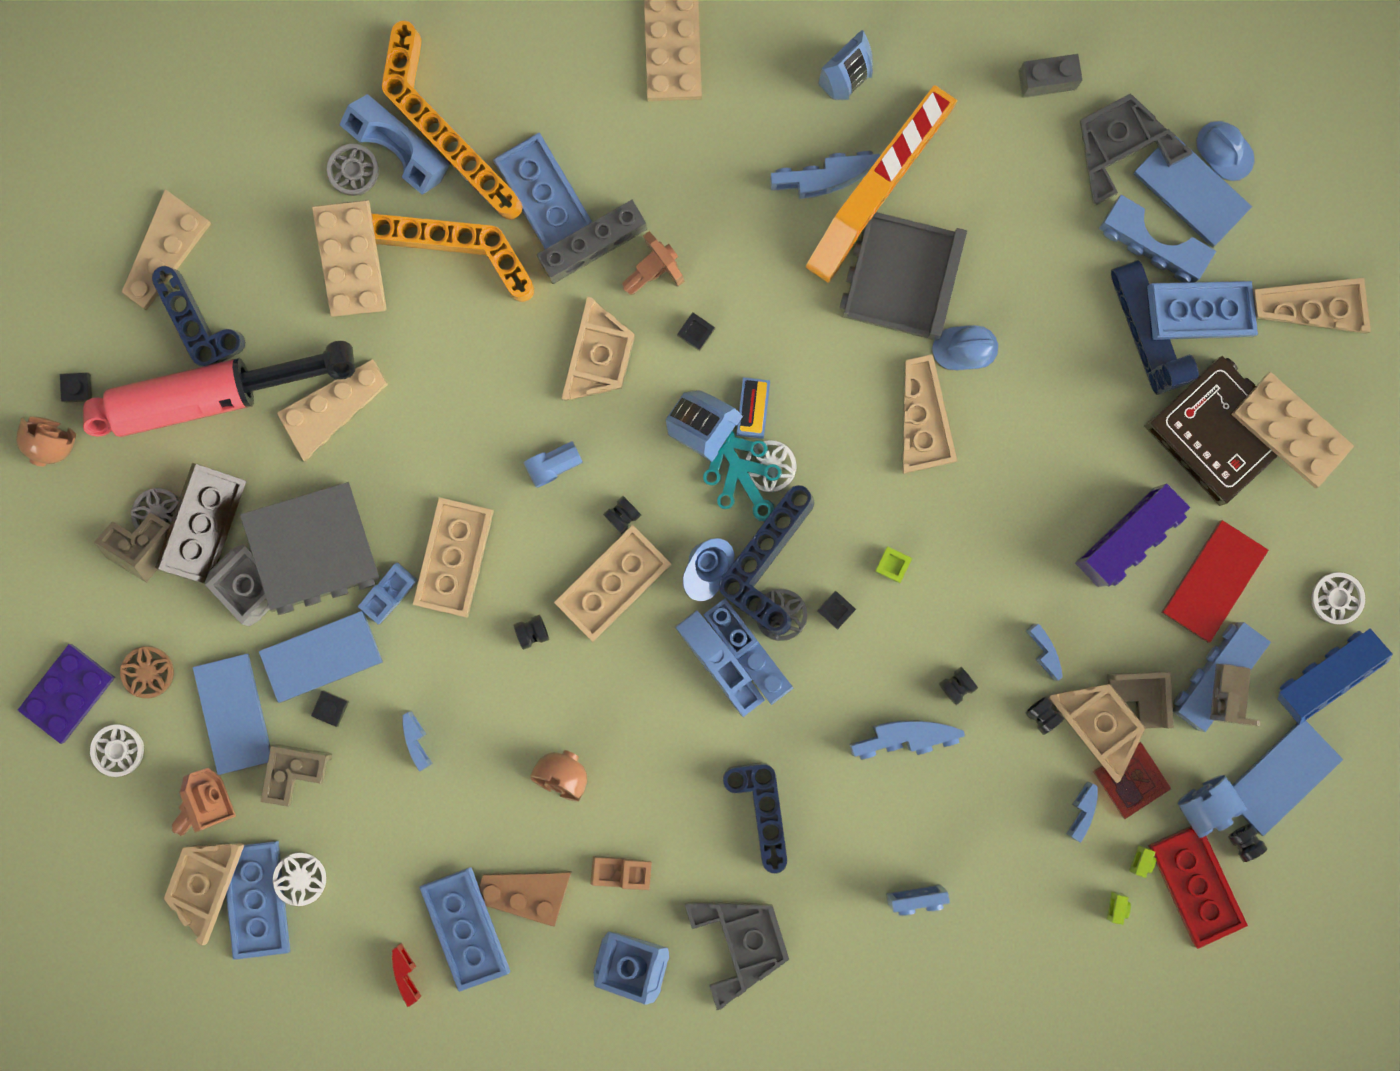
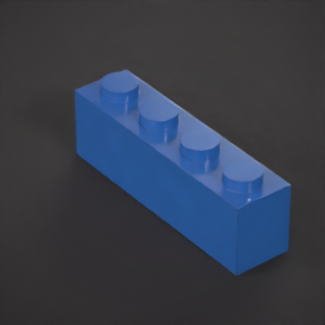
M1371 628L1364 633L1357 631L1347 639V645L1341 649L1338 646L1333 648L1324 656L1326 659L1318 665L1316 662L1310 664L1302 671L1303 676L1296 681L1291 678L1280 686L1279 689L1281 691L1278 695V701L1299 725L1390 661L1393 653Z

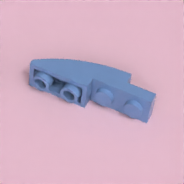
M861 151L856 153L857 156L834 153L829 155V158H825L824 169H819V166H807L803 168V171L780 168L776 170V173H771V190L798 188L799 199L829 194L865 177L880 157V154H873L872 151Z
M726 598L703 614L771 705L794 689Z
M697 610L675 626L698 660L712 675L742 717L765 701L752 683L750 676Z
M919 720L896 721L873 726L876 737L849 745L852 755L854 757L860 756V760L876 756L875 751L886 748L887 752L903 748V742L907 743L909 751H916L917 755L933 751V745L943 743V747L958 744L960 743L959 738L964 737L965 733L963 730L936 722Z

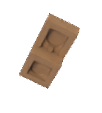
M593 856L590 884L592 886L649 890L652 862Z

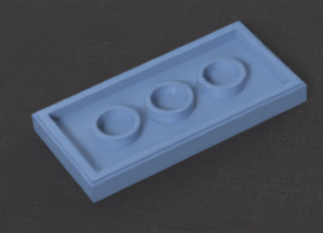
M540 132L492 159L506 184L520 199L522 211L544 249L592 223Z
M1175 136L1184 146H1186L1177 136ZM1157 148L1133 173L1212 248L1252 208L1246 200L1193 151L1191 156L1168 167L1162 153Z
M1252 281L1151 283L1147 286L1153 340L1254 337L1258 335Z
M363 611L259 651L278 703L383 663Z
M249 654L193 667L217 774L220 775L268 763L271 746Z
M1307 721L1300 725L1296 723L1232 785L1248 808L1241 815L1249 824L1254 825L1261 836H1264L1343 759Z
M279 841L246 844L243 847L226 893L233 960L291 952L286 905L278 897L273 887V873L281 861ZM282 868L278 873L277 879L282 877ZM283 881L278 886H283Z
M472 867L419 887L458 992L508 975L511 972Z

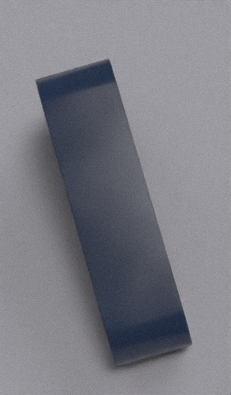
M161 266L154 271L152 275L153 284L194 363L200 366H208L223 362L243 351L245 338L240 332L225 329L212 335L182 274L178 270L168 266ZM165 274L173 276L169 280L171 286L163 283L166 280ZM183 297L186 300V307L183 311L178 312L175 309V302L178 298ZM196 322L199 326V332L191 337L188 334L187 328L190 323ZM232 334L237 342L236 346L229 350L224 342L226 337ZM207 346L210 348L212 355L208 361L204 362L200 358V351Z
M767 763L747 764L728 768L723 775L725 788L731 793L751 791L753 793L761 860L764 868L774 874L782 872L787 865V853L774 769ZM762 768L769 770L771 773L770 780L764 784L757 782L755 779L756 772ZM738 772L743 776V783L740 786L732 787L728 784L727 779L731 773ZM766 796L773 798L775 801L774 807L769 811H763L759 807L760 800ZM769 824H773L778 828L777 836L772 839H768L763 835L764 827ZM781 843V846H775L777 856L782 857V860H778L777 866H772L771 862H766L767 859L771 858L770 846L764 848V845L773 846Z

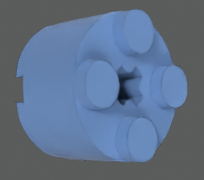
M1219 775L1202 783L1203 787L1197 791L1192 789L1178 801L1180 810L1199 838L1208 835L1214 828H1217L1218 831L1228 828L1233 824L1232 817H1237L1248 809L1225 775Z

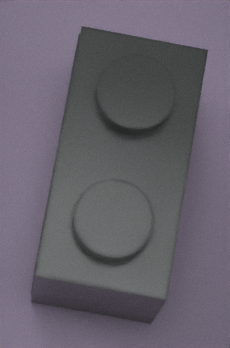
M1078 54L1024 61L1018 71L1023 98L1073 91L1078 88L1083 80Z

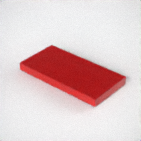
M1220 520L1161 613L1207 643H1211L1269 550L1225 521Z
M1189 826L1148 845L1149 849L1155 852L1156 864L1195 948L1199 949L1248 926L1207 836L1199 838L1192 826Z

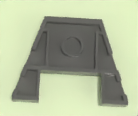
M1131 93L1080 121L1094 205L1118 193L1106 168L1154 142L1157 144L1168 167L1192 155L1191 149L1187 145L1184 146L1175 137L1176 135L1169 129H1166Z
M685 903L692 929L717 921L721 922L737 976L710 984L717 1011L724 1008L730 1001L742 995L752 985L764 979L789 960L772 904Z

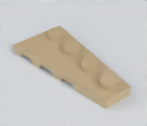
M165 189L122 293L147 310L158 296L152 281L154 271L161 266H168L177 270L211 225V222ZM165 274L166 280L163 281L164 284L172 277L171 275Z
M1364 278L1253 290L1256 319L1365 334L1371 332Z
M933 354L906 360L904 375L903 474L957 462L956 452Z
M372 359L356 368L351 377L342 380L337 379L277 412L302 460L306 462L314 451L321 445L323 446L341 426H344L360 408L367 405L388 384L376 362Z

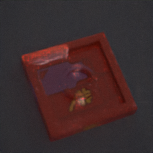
M1141 742L1138 743L1120 782L1116 783L1103 765L1093 771L1124 819L1171 790L1168 782Z

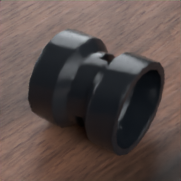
M624 496L617 501V505L613 509H608L603 514L621 534L628 529V524L631 521H636L642 516Z
M540 614L532 617L529 622L524 623L521 621L513 624L523 650L531 647L535 642L543 643L549 640Z
M962 667L954 671L953 677L944 679L939 683L944 693L955 705L963 701V696L967 693L972 694L978 689L973 679Z
M1048 696L1038 700L1025 712L1031 720H1036L1038 724L1037 729L1042 735L1053 730L1064 720L1063 715L1059 711L1052 709V701Z
M1253 824L1242 826L1228 836L1232 845L1237 846L1239 849L1238 855L1243 862L1254 860L1267 851L1264 842L1256 836L1257 830Z

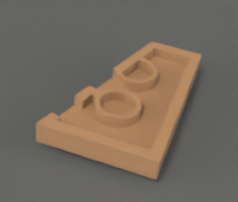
M571 872L484 874L479 889L486 906L555 927Z

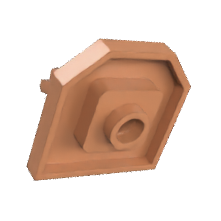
M650 231L644 234L643 238L652 252L635 266L637 270L622 283L623 289L630 295H633L648 281L655 280L666 271L677 286L684 283L683 275L677 268L678 265L675 261L678 255L670 244L664 246L661 241L658 242Z
M205 768L183 777L180 789L183 802L178 807L182 812L172 823L174 834L177 833L183 836L191 826L194 832H198L236 817L220 776L209 768Z

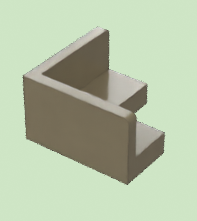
M150 513L138 528L131 533L112 521L94 543L107 559L147 583L158 570L155 566L170 524Z
M1216 664L1210 720L1259 726L1260 720L1246 719L1250 668Z
M1170 672L1107 674L1108 684L1113 686L1125 702L1136 701L1137 718L1145 728H1174Z
M279 744L271 746L261 802L287 807L291 806L295 780L322 784L327 761L331 760L332 754Z

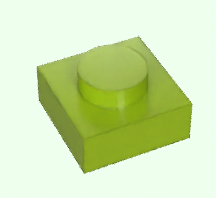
M887 546L875 572L897 583H901L912 558Z
M1138 845L1129 871L1146 878L1147 874L1152 873L1155 867V852Z
M1111 892L1107 920L1115 924L1124 925V920L1129 918L1131 903L1128 902L1129 897L1122 893Z

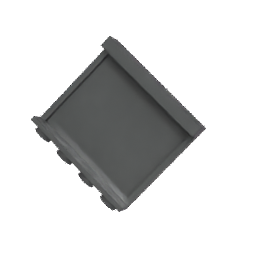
M876 212L863 229L862 241L856 240L853 256L858 258L856 266H850L846 282L851 283L849 294L843 292L840 309H844L843 317L938 341L942 336L967 230L956 228L955 231Z
M349 482L240 514L271 612L277 611L278 615L294 611V605L304 603L305 607L322 602L320 597L331 594L332 598H337L348 594L347 589L358 586L359 590L375 585L374 580L379 579Z

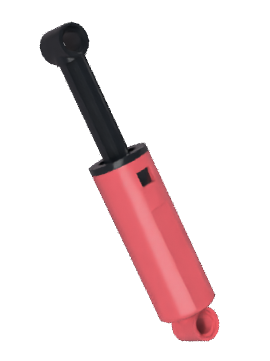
M334 341L327 345L323 354L247 371L243 360L237 358L110 388L104 392L103 398H91L84 403L83 428L91 436H105L112 430L116 436L125 437L252 407L254 405L253 391L324 374H329L334 379H347L355 372L353 347L346 341Z

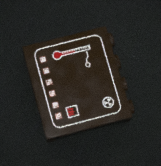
M1223 356L1215 359L1198 379L1194 380L1156 417L1144 425L1152 436L1219 506L1228 504L1278 456L1231 415L1256 385L1250 379L1243 378L1237 371V365L1231 359L1224 358Z

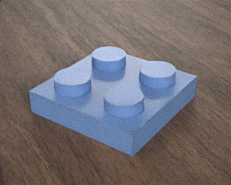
M942 885L886 894L889 907L893 912H898L899 916L915 914V909L925 907L927 911H937L943 909V904H950L948 891Z

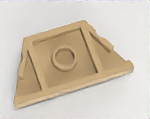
M587 297L564 386L561 399L565 401L622 389L635 338L633 332L623 326L591 297Z
M1105 684L1050 696L1049 698L1114 781L1116 783L1120 782L1146 728L1113 686Z
M242 843L183 847L164 900L172 910L177 912L178 918L183 925L189 926L198 937L196 942L201 946L209 941L244 847Z

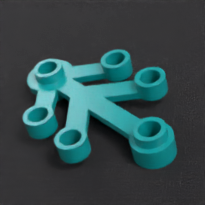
M731 431L713 462H710L709 469L705 471L703 475L704 482L708 485H717L720 482L721 475L719 469L725 455L730 465L723 493L717 498L719 507L722 509L733 507L735 503L734 492L737 480L739 479L754 504V517L759 521H766L775 509V505L771 501L763 499L748 472L765 476L770 481H776L781 477L782 470L775 464L764 465L740 459L734 448L751 451L754 456L763 457L766 455L768 447L765 442L760 440L752 442L736 438L734 432ZM756 444L763 445L764 451L761 454L755 453L754 447ZM772 467L778 470V475L775 478H771L768 475V471ZM710 472H714L717 475L715 482L711 483L708 481L707 476ZM725 495L731 499L728 506H724L721 502L722 497ZM762 505L768 507V513L765 516L759 514V507Z

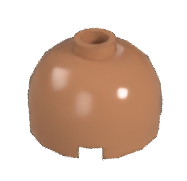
M29 417L28 422L21 418L16 441L23 455L30 459V463L44 467L46 464L60 462L70 454L76 439V433L69 427L67 432L60 430L57 427L61 423L46 418Z
M564 750L563 754L552 752L543 756L535 765L530 779L547 791L551 792L552 789L561 793L560 797L578 802L586 788L587 773L583 765L578 762L579 756Z

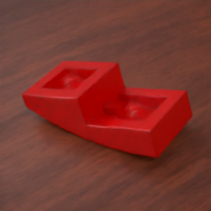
M400 943L392 950V964L398 989L407 1007L420 999L421 994L408 975L416 965L403 944Z

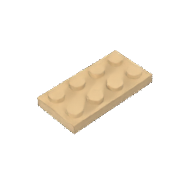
M644 0L648 101L702 100L699 1Z
M369 200L313 206L331 317L385 311L387 308Z
M1271 372L1263 377L1231 414L1314 488H1318L1354 447L1350 441Z
M439 497L413 605L468 618L494 510Z
M632 525L554 603L594 642L672 564Z

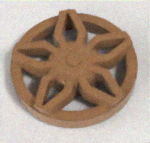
M140 647L131 651L125 657L120 667V676L124 687L132 695L139 698H154L163 694L169 688L173 680L174 668L171 659L164 651L155 647ZM143 651L147 658L145 662L142 661ZM150 651L157 653L163 659H157L152 662L153 658ZM136 654H138L137 662L139 665L137 663H129ZM165 662L166 664L159 669L157 664ZM128 667H134V668H136V669H135V673H131V672L127 671V668H128ZM168 669L167 679L164 683L159 674ZM127 675L131 678L136 677L132 682V686L128 682ZM157 680L161 688L155 686L153 682ZM141 682L142 686L136 691L137 683ZM147 685L156 691L151 694L142 693L147 688Z

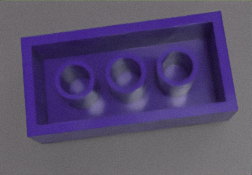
M1167 483L1153 488L1075 564L1097 587H1110L1112 584L1116 586L1127 576L1124 572L1132 565L1135 567L1141 563L1147 556L1144 553L1152 546L1157 547L1166 539L1167 535L1165 532L1172 527H1178L1187 518L1185 513L1190 509L1189 505Z

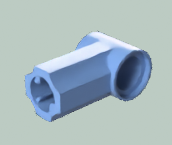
M573 441L547 454L544 452L526 460L524 465L535 488H538L558 478L557 475L582 464L583 461Z

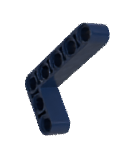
M1136 260L1111 269V279L1153 392L1156 395H1160L1198 379V367L1191 355L1177 359L1170 339L1153 340L1147 290L1149 281L1141 262Z
M802 485L792 487L785 494L719 583L720 592L727 600L775 635H782L789 631L791 618L783 608L754 588V586L814 507L813 496ZM798 495L807 496V501L804 505H794V500ZM781 517L790 518V523L787 527H777V522ZM767 538L773 539V546L769 550L761 549L763 540ZM750 560H755L757 562L755 570L745 572V564ZM733 582H738L740 584L739 591L733 595L728 594V586ZM760 598L762 601L761 607L756 611H751L749 609L750 601ZM777 614L783 615V624L779 627H772V617Z

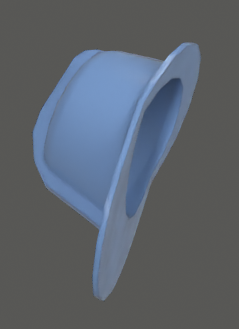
M1215 121L1210 122L1200 130L1196 140L1197 149L1220 177L1229 181L1241 180L1251 172L1255 162L1254 152L1238 128L1226 122Z
M983 326L952 327L943 330L942 336L938 341L934 340L932 352L939 365L948 370L979 369L987 367L995 360L998 354V343L994 334Z
M720 538L709 539L692 549L683 575V587L691 599L705 601L715 596L718 592L721 579L734 563L735 554L733 548L726 540Z

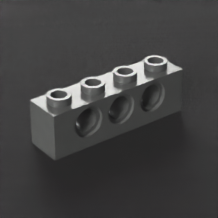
M632 199L541 251L537 256L554 284L645 232L647 225Z

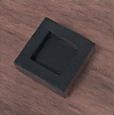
M692 312L677 336L700 351L714 332L715 327Z
M87 372L60 374L61 402H85L91 399V374Z
M834 591L817 612L838 630L856 608L837 591Z
M322 690L311 716L338 727L349 701Z

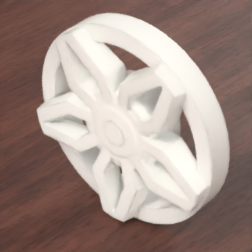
M773 440L763 441L766 445H776L779 447L773 450L772 455H770L768 450L764 458L756 457L760 464H775L781 470L785 468L791 473L781 475L780 478L788 479L780 486L775 487L777 480L772 481L770 488L765 476L763 477L764 486H762L753 478L761 477L762 475L748 473L758 489L766 492L780 491L787 487L795 477L797 469L795 456L790 448L781 442ZM762 444L755 445L754 451L756 454H759V448L764 451ZM784 449L781 458L776 457V453ZM749 451L746 457L748 461H751L753 456L751 451ZM787 453L791 459L792 468L787 464L781 463L785 460ZM772 467L769 469L768 475L775 478L778 475V470Z
M1331 573L1323 576L1315 584L1311 595V604L1316 614L1322 620L1331 624H1346L1352 622L1361 614L1365 605V593L1359 581L1353 576L1346 573ZM1334 577L1345 578L1342 582L1338 584V587L1337 584L1333 580H1331V578ZM1325 582L1331 585V590H1327ZM1349 582L1347 590L1344 589L1343 586ZM1354 586L1357 589L1359 600L1354 596H1350ZM1322 588V591L1327 595H1322L1318 598V592ZM1326 599L1327 604L1319 606L1318 603ZM1350 601L1354 602L1358 606H1349ZM1331 607L1329 611L1331 618L1326 616L1322 610H1328ZM1344 608H1346L1347 610H1355V612L1351 616H1349L1346 619H1343L1345 615ZM1335 610H1339V615H1338V619H1337V620H1336Z
M121 724L110 725L101 729L94 736L90 746V756L94 766L101 773L112 777L124 776L133 772L141 763L144 754V743L139 734L131 727ZM120 729L121 738L117 739L116 735ZM113 730L110 736L111 741L101 738L106 732ZM125 731L131 734L134 739H128L127 741H125ZM98 742L107 744L105 748H103L101 745L98 744ZM130 743L137 744V746L132 750L129 749L128 745ZM96 749L101 753H105L101 763L97 758ZM138 751L136 760L133 762L132 757L128 754ZM125 758L128 760L130 767L123 763ZM109 759L110 761H112V763L105 768L107 760ZM118 763V766L124 771L113 772L110 769Z
M294 853L286 856L278 863L273 873V887L276 894L282 901L293 906H304L312 903L322 894L326 884V873L323 865L317 858L307 853ZM301 857L310 860L305 862L302 868H300L299 863L294 858ZM288 861H291L296 866L292 871L289 869ZM314 862L312 871L308 872L306 867ZM284 865L289 876L284 875L277 879L278 873ZM317 867H319L321 872V882L316 877H311V875L315 874ZM288 880V886H278L282 881ZM313 881L320 887L311 888L309 885L310 882ZM292 888L290 892L292 900L285 897L280 890ZM305 889L309 892H316L309 899L303 900L306 895ZM296 891H301L299 901H296Z

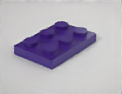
M68 644L18 708V711L57 742L63 744L115 677L76 646Z

